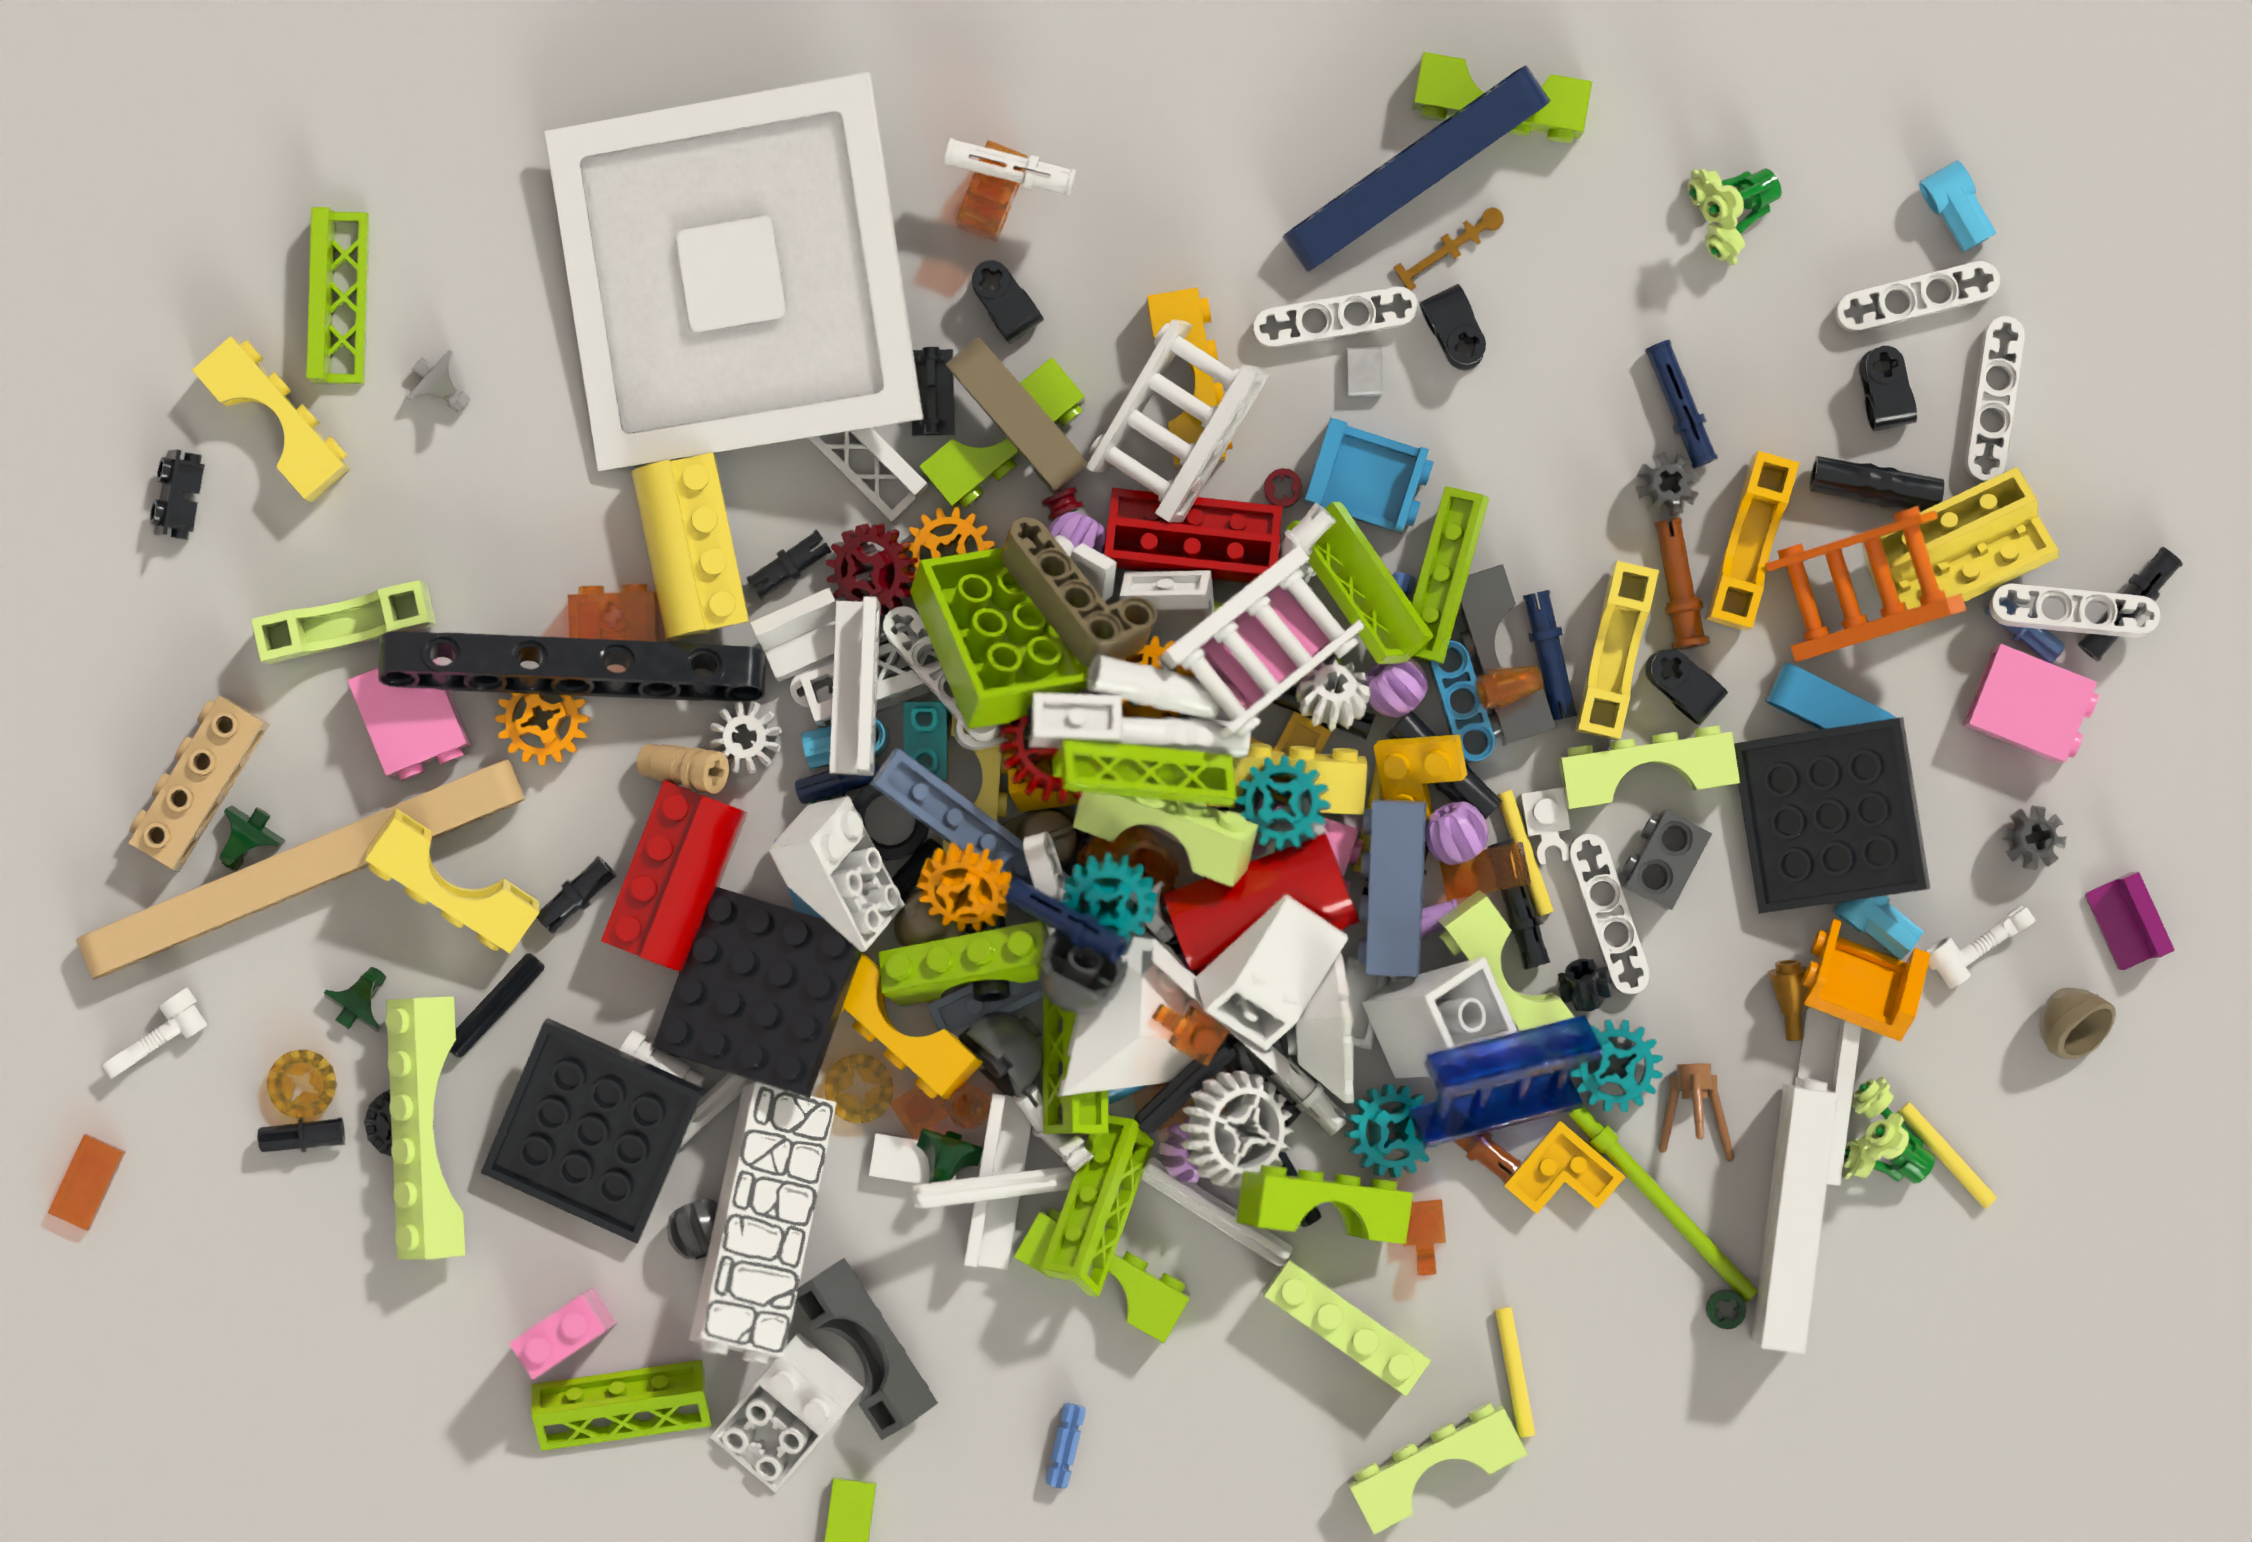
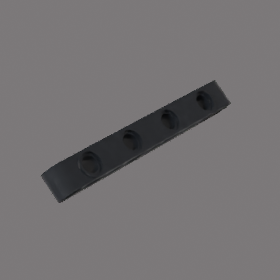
M397 631L385 633L380 638L378 679L384 685L402 688L750 702L759 700L765 695L766 655L764 651L756 647L709 645L703 643ZM445 657L450 659L452 663L442 666L437 665L433 660ZM524 661H533L539 664V667L526 669L520 664ZM617 664L623 666L626 670L615 673L607 667ZM704 668L711 671L712 674L703 677L697 675L694 670Z

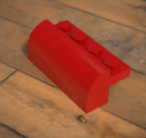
M1112 487L1104 555L1116 561V569L1130 571L1211 570L1212 580L1250 584L1278 562L1283 506L1197 497L1183 522H1168L1155 513L1161 504L1158 501L1159 496L1149 491Z
M663 780L601 942L656 964L682 972L706 915L708 904L712 900L716 888L720 886L748 812Z
M1326 833L1317 836L1315 840L1309 839L1302 842V848L1297 849L1293 845L1285 848L1284 851H1277L1250 861L1247 871L1233 887L1210 878H1204L1163 894L1180 946L1190 970L1194 971L1196 977L1285 895H1288L1340 931L1360 922Z

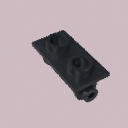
M923 347L922 350H913L923 419L912 421V436L955 435L954 376L945 365L953 358V349L939 350V347Z
M169 450L167 458L162 457L159 462L157 482L162 483L160 499H155L151 507L150 524L155 525L153 535H167L169 528L172 529L170 537L188 540L189 532L194 531L198 502L182 500L183 492L200 493L205 464H201L202 455L185 452L184 460H181V450Z

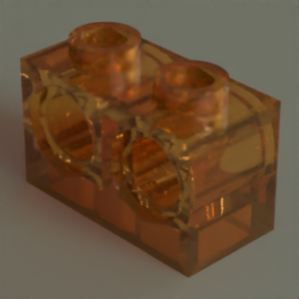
M987 140L985 148L1028 158L1025 154ZM980 158L979 160L981 162L1001 167L1007 166L1006 164ZM1015 167V168H1014V170H1017V171H1021V172H1025V171H1026V169H1022V168H1018V167ZM974 172L956 217L957 227L997 243L1021 183Z

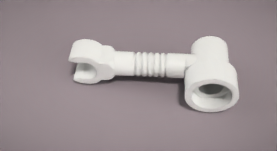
M2021 905L2007 914L1988 932H1985V934H1982L1981 937H1978V939H1975V941H1972L1971 944H1968L1961 950H1959L1950 936L1945 937L1925 950V952L1931 953L1928 966L1931 970L1936 969L1948 988L1952 989L1971 976L1966 968L1968 965L2008 937H2012L2026 929L2036 920L2027 906L2023 907Z
M188 987L158 1006L167 1018V1022L101 1065L110 1079L181 1032L188 1039L208 1025L195 1007L194 1003L197 1000Z

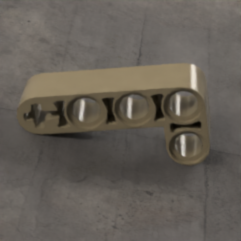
M977 336L945 364L965 390L1030 463L1033 471L1053 494L1060 492L1087 469L1088 463L1081 453L980 337Z
M1031 517L1018 518L1013 522L1001 553V560L1080 663L1090 668L1094 657L1097 655L1123 660L1144 649L1157 618V611L1153 604L1142 597L1133 596L1108 606L1042 522Z

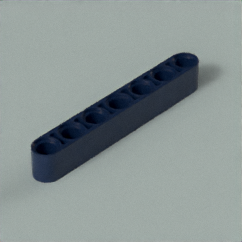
M1524 65L1283 235V239L1307 272L1311 271L1541 110L1551 101L1528 66Z

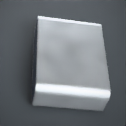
M1381 347L1347 348V396H1382Z

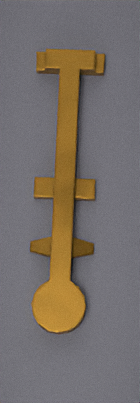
M1489 208L1483 212L1481 222L1475 226H1472L1467 220L1464 221L1463 225L1466 232L1454 240L1447 233L1440 238L1445 246L1407 271L1401 263L1393 267L1404 286L1412 291L1417 287L1412 280L1413 277L1449 253L1455 260L1462 255L1458 247L1470 239L1477 245L1480 244L1481 240L1478 234L1485 229L1490 231L1499 229L1504 221L1503 213L1497 208Z

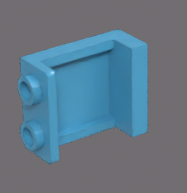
M1330 418L1303 503L1311 506L1318 503L1325 509L1331 502H1342L1353 519L1401 534L1405 525L1413 527L1421 502L1413 500L1418 484L1427 485L1434 461L1426 459L1429 451L1427 448H1416L1347 426V422Z

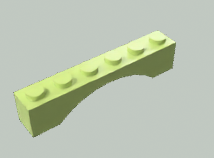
M454 996L386 1000V1026L388 1034L389 1109L392 1127L391 1153L394 1173L393 1197L395 1201L397 1259L426 1260L465 1256L464 1212L452 1197L443 1178L436 1154L433 1132L434 1099L437 1083L445 1059L456 1040Z

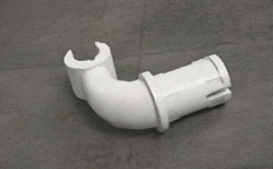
M1315 503L1297 526L1291 531L1288 529L1285 531L1286 537L1279 550V559L1281 560L1298 545L1306 555L1310 556L1313 553L1311 548L1336 522L1335 518L1321 505ZM1307 561L1299 569L1304 573V576L1301 578L1313 590L1308 582L1311 576L1317 574Z
M1036 1084L1030 1085L1025 1090L1029 1098L1021 1093L1018 1097L1015 1096L1014 1102L1019 1105L1032 1124L1033 1135L1040 1137L1050 1149L1062 1157L1071 1170L1076 1172L1094 1158L1093 1154L1084 1147V1141L1077 1134L1073 1137L1071 1134H1043V1095ZM1059 1113V1125H1060V1124H1063V1122H1062L1063 1116L1061 1115V1113Z

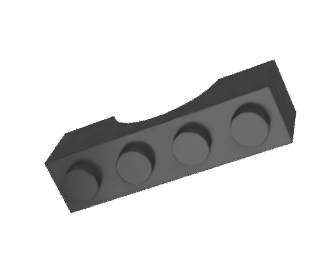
M1501 564L1468 575L1457 616H1462L1466 631L1460 633L1462 644L1467 649L1469 656H1475L1480 671L1475 673L1482 698L1488 696L1493 713L1488 714L1494 738L1501 737L1504 746L1553 730L1556 726L1543 687L1530 686L1516 681L1504 671L1496 656L1495 634L1502 618L1516 606L1504 565Z
M845 1258L798 1287L794 1306L811 1331L824 1330L833 1332L844 1338L857 1352L865 1373V1388L858 1405L881 1440L905 1428L938 1404L928 1384L915 1368L904 1347L893 1334L882 1313L875 1306L859 1281L857 1274L851 1269Z

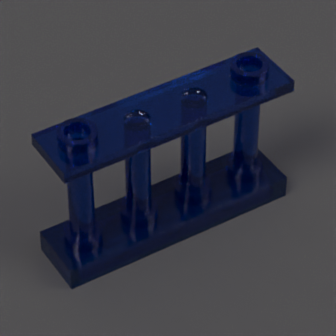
M1582 1015L1427 1054L1424 1065L1438 1092L1436 1101L1410 1108L1409 1115L1425 1148L1582 1108L1583 1102L1570 1078L1574 1065L1598 1060L1603 1049L1586 1016ZM1472 1092V1093H1469V1094L1457 1096V1095H1460V1094Z

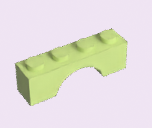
M421 580L378 589L370 594L338 603L304 609H292L251 619L260 661L267 664L379 639L382 635L389 632H409L436 625L427 583Z
M1720 725L1694 729L1695 737L1678 740V733L1672 732L1653 735V744L1636 746L1635 738L1609 742V751L1594 753L1592 745L1568 748V757L1558 759L1567 810L1612 803L1616 787L1622 777L1632 768L1645 763L1663 764L1676 770L1684 777L1692 791L1738 784L1740 779L1732 732L1721 733Z
M1083 792L1081 794L1082 797L1079 799L1073 828L1113 842L1125 829L1138 824L1155 825L1172 833L1183 844L1190 858L1192 872L1233 887L1248 869L1258 825L1246 821L1238 813L1222 812L1206 806L1205 803Z
M1478 890L1437 920L1445 930L1439 937L1453 956L1461 953L1466 961L1478 957L1486 958L1515 1027L1519 1032L1513 1039L1528 1059L1535 1055L1545 1064L1586 1033L1562 999L1555 993L1526 995L1511 989L1501 968V953L1504 943L1512 930L1484 893Z
M1289 1258L1280 1267L1263 1292L1264 1297L1406 1397L1431 1362L1424 1353L1356 1308Z
M1491 1402L1484 1404L1468 1413L1470 1421L1456 1428L1453 1422L1443 1425L1430 1433L1431 1441L1419 1447H1416L1414 1442L1409 1443L1391 1453L1394 1460L1378 1467L1376 1462H1373L1354 1472L1353 1475L1356 1480L1348 1484L1373 1534L1413 1515L1412 1494L1416 1482L1424 1471L1435 1463L1448 1459H1463L1475 1463L1490 1475L1527 1456L1528 1453L1504 1407L1500 1404L1493 1408Z

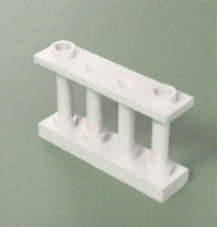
M1172 319L1170 324L1166 323L1157 333L1154 339L1155 350L1105 435L1101 434L1092 444L1089 451L1091 459L1086 468L1092 472H1107L1111 465L1159 496L1158 501L1161 504L1155 512L1157 515L1168 522H1183L1268 379L1269 374L1251 365H1242L1240 369L1237 368L1233 371L1185 340L1193 325L1187 321ZM1176 354L1224 385L1223 390L1226 391V394L1218 406L1215 405L1211 408L1164 377ZM1154 391L1202 422L1204 431L1197 443L1188 444L1142 414ZM1132 428L1180 459L1182 468L1175 480H1165L1120 450Z
M1299 545L1158 658L1167 670H1173L1179 664L1185 670L1190 668L1233 722L1219 733L1224 740L1234 732L1242 738L1261 722L1256 714L1333 652L1340 659L1359 643L1354 635L1365 627L1361 621L1358 620L1344 631L1301 578L1304 576V573L1299 568L1310 558ZM1278 585L1284 591L1288 589L1331 641L1329 645L1314 657L1310 656L1269 605L1271 599L1267 594ZM1245 611L1251 617L1255 615L1298 667V670L1280 684L1236 631L1238 625L1234 620ZM1212 638L1218 644L1222 641L1265 694L1262 699L1247 711L1203 658L1206 653L1201 646Z

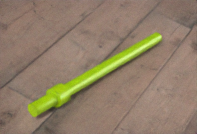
M1578 1103L1568 1113L1591 1138L1589 1143L1600 1155L1605 1153L1745 1302L1749 1301L1758 1292L1754 1285L1617 1142L1619 1136L1608 1125L1603 1127L1581 1103Z

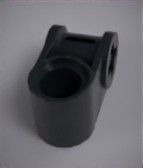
M987 260L975 268L972 275L974 292L987 309L988 315L1009 344L1044 321V317L1023 288H1020L1002 263L995 260ZM988 271L992 276L998 273L1002 275L999 279V290L994 292L991 287L984 290L980 287L984 282L982 275L984 272Z
M1456 284L1419 302L1426 323L1437 338L1451 366L1458 370L1467 371L1479 365L1485 352L1486 341L1461 286ZM1463 339L1467 345L1475 344L1471 357H1468L1465 352H1456L1460 343L1459 340Z
M1880 346L1866 352L1860 360L1859 373L1865 396L1866 415L1872 431L1875 432L1916 423V402L1909 385L1902 353L1891 346ZM1880 360L1881 362L1888 361L1890 369L1883 374L1882 371H1875L1873 364Z
M1678 650L1656 651L1646 661L1645 673L1650 683L1669 698L1682 714L1699 726L1728 694L1727 690L1715 678L1700 669L1684 653ZM1673 660L1675 663L1671 669L1675 673L1674 677L1665 676L1662 678L1660 674L1663 671V667L1659 664L1660 661Z

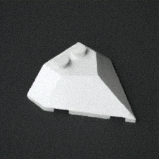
M1131 931L1130 943H1128L1127 949L1122 956L1123 962L1127 960L1128 969L1125 980L1116 997L1107 1006L1091 1013H1076L1067 1054L1071 1056L1066 1079L1061 1080L1058 1096L1171 1082L1214 1040L1223 1036L1222 1024L1207 1013L1196 1000L1152 962V938H1154L1183 965L1171 947L1147 932H1144L1141 936Z
M1340 951L1302 1015L1294 1025V1029L1286 1032L1288 1056L1296 1055L1297 1064L1344 1103H1354L1352 1079H1354L1353 1040L1351 1036L1352 1013L1348 1003L1349 995L1343 955Z

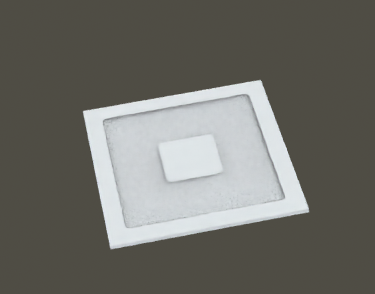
M869 72L545 131L598 471L923 419Z

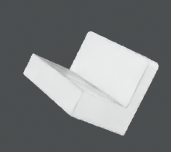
M830 588L750 622L766 654L773 674L779 682L834 658L836 600Z
M1033 694L1032 732L1029 736V747L1059 748L1063 738L1119 743L1121 741L1122 696Z

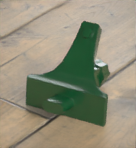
M230 806L224 810V813L230 821L231 833L224 849L220 853L219 859L227 868L237 871L243 864V858L250 849L261 845L278 847L286 840L265 827L271 816L262 809L256 807L251 817H249L234 806Z
M370 967L349 989L336 992L325 990L324 996L343 1008L335 1021L349 1030L356 1019H359L378 1032L380 1027L371 1011V997L377 988L381 987L386 979L384 973L377 968Z
M922 1128L916 1145L927 1155L930 1166L929 1183L951 1181L954 1175L961 1169L968 1166H978L983 1147L961 1141L962 1136L952 1131H947L943 1135Z

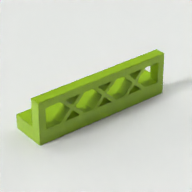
M311 207L306 378L313 383L365 384L369 246L368 212H333L329 207ZM335 222L359 223L358 239L346 251L335 241ZM334 247L341 253L335 261ZM358 249V261L356 263L350 256ZM347 260L357 270V282L343 293L333 283L334 271ZM333 290L340 296L335 303H333ZM357 292L355 306L349 298ZM346 302L356 313V324L342 336L332 325V314ZM332 332L339 339L333 346ZM354 335L355 348L348 342ZM343 345L355 356L354 374L331 373V357Z
M1448 486L1444 487L1412 605L1434 637L1411 657L1415 660L1426 663L1429 661L1444 663L1490 499L1483 494Z
M1331 502L1325 509L1335 518L1336 522L1311 548L1313 553L1310 556L1307 555L1310 558L1308 562L1350 624L1353 625L1360 620L1365 626L1357 634L1378 664L1405 663L1434 636L1343 503ZM1293 521L1286 530L1291 531L1300 521Z
M1063 738L1052 761L1053 776L1062 777L1063 790L1233 806L1236 800L1233 758L1231 754Z
M1043 992V1134H1108V1090L1058 1096L1061 1080L1066 1079L1071 1056L1067 1054L1076 1013L1061 1009L1052 1003ZM1060 1017L1063 1018V1030L1061 1034L1059 1033ZM1062 1060V1062H1063V1074H1062V1076L1060 1077V1076H1059V1062ZM1062 1104L1063 1124L1059 1125V1106Z
M1108 1115V1134H1089L1085 1148L1093 1154L1094 1158L1075 1172L1041 1266V1270L1048 1277L1074 1281L1088 1296L1099 1297L1140 1184L1144 1167L1154 1145L1153 1139L1138 1128L1139 1124L1135 1119ZM1136 1142L1137 1146L1134 1154L1132 1155V1150ZM1121 1183V1191L1120 1193H1118V1189ZM1106 1222H1107V1229H1106V1232L1104 1233V1228H1105V1225H1106ZM1093 1261V1268L1089 1277L1088 1272Z
M702 1360L531 1384V1416L541 1451L712 1426ZM698 1404L699 1413L686 1415L675 1411L679 1406ZM644 1411L655 1415L651 1420L644 1421L633 1418L636 1413ZM603 1417L613 1421L609 1426L596 1427L590 1424L593 1419ZM563 1424L570 1428L566 1432L548 1434L546 1426Z

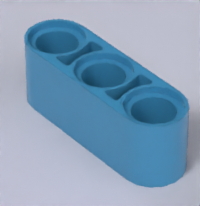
M1450 640L1448 649L1454 650L1460 657L1458 670L1455 672L1443 671L1439 667L1438 662L1429 661V669L1449 734H1460L1465 761L1470 763L1479 762L1492 753L1495 746L1494 733L1469 653L1460 642ZM1454 691H1467L1473 698V706L1468 713L1461 714L1452 709L1450 697ZM1477 731L1484 736L1486 746L1481 754H1470L1463 747V738L1467 732Z
M1784 662L1765 700L1771 706L1819 730L1896 718L1884 709L1787 662Z

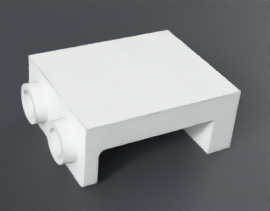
M1211 570L1125 572L1120 601L1133 596L1142 597L1153 604L1157 611V618L1146 645H1150L1153 636L1159 637L1162 647H1165L1170 640L1176 643L1215 612Z

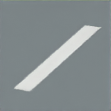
M1152 938V962L1203 1007L1196 976ZM1218 1020L1290 1086V1062L1272 1045L1265 1050Z

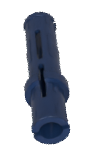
M1669 339L1646 348L1645 352L1648 354L1660 388L1676 423L1672 426L1675 434H1680L1691 460L1692 468L1695 469L1717 460L1718 456L1714 452L1704 427V423L1707 422L1704 413L1699 414Z
M1550 590L1537 592L1540 610L1536 593L1524 595L1523 600H1525L1532 633L1528 634L1529 640L1535 643L1547 702L1555 721L1563 719L1560 701L1562 702L1565 718L1577 716L1578 713L1575 709L1559 636L1563 635L1562 628L1556 626L1550 598L1551 593Z
M1016 879L1008 888L1005 896V901H1007L1008 905L1020 909L1040 922L1071 938V943L1077 947L1083 948L1086 946L1108 958L1113 963L1119 961L1128 946V938L1099 924L1096 916L1090 913L1083 915L1025 883L1022 879Z

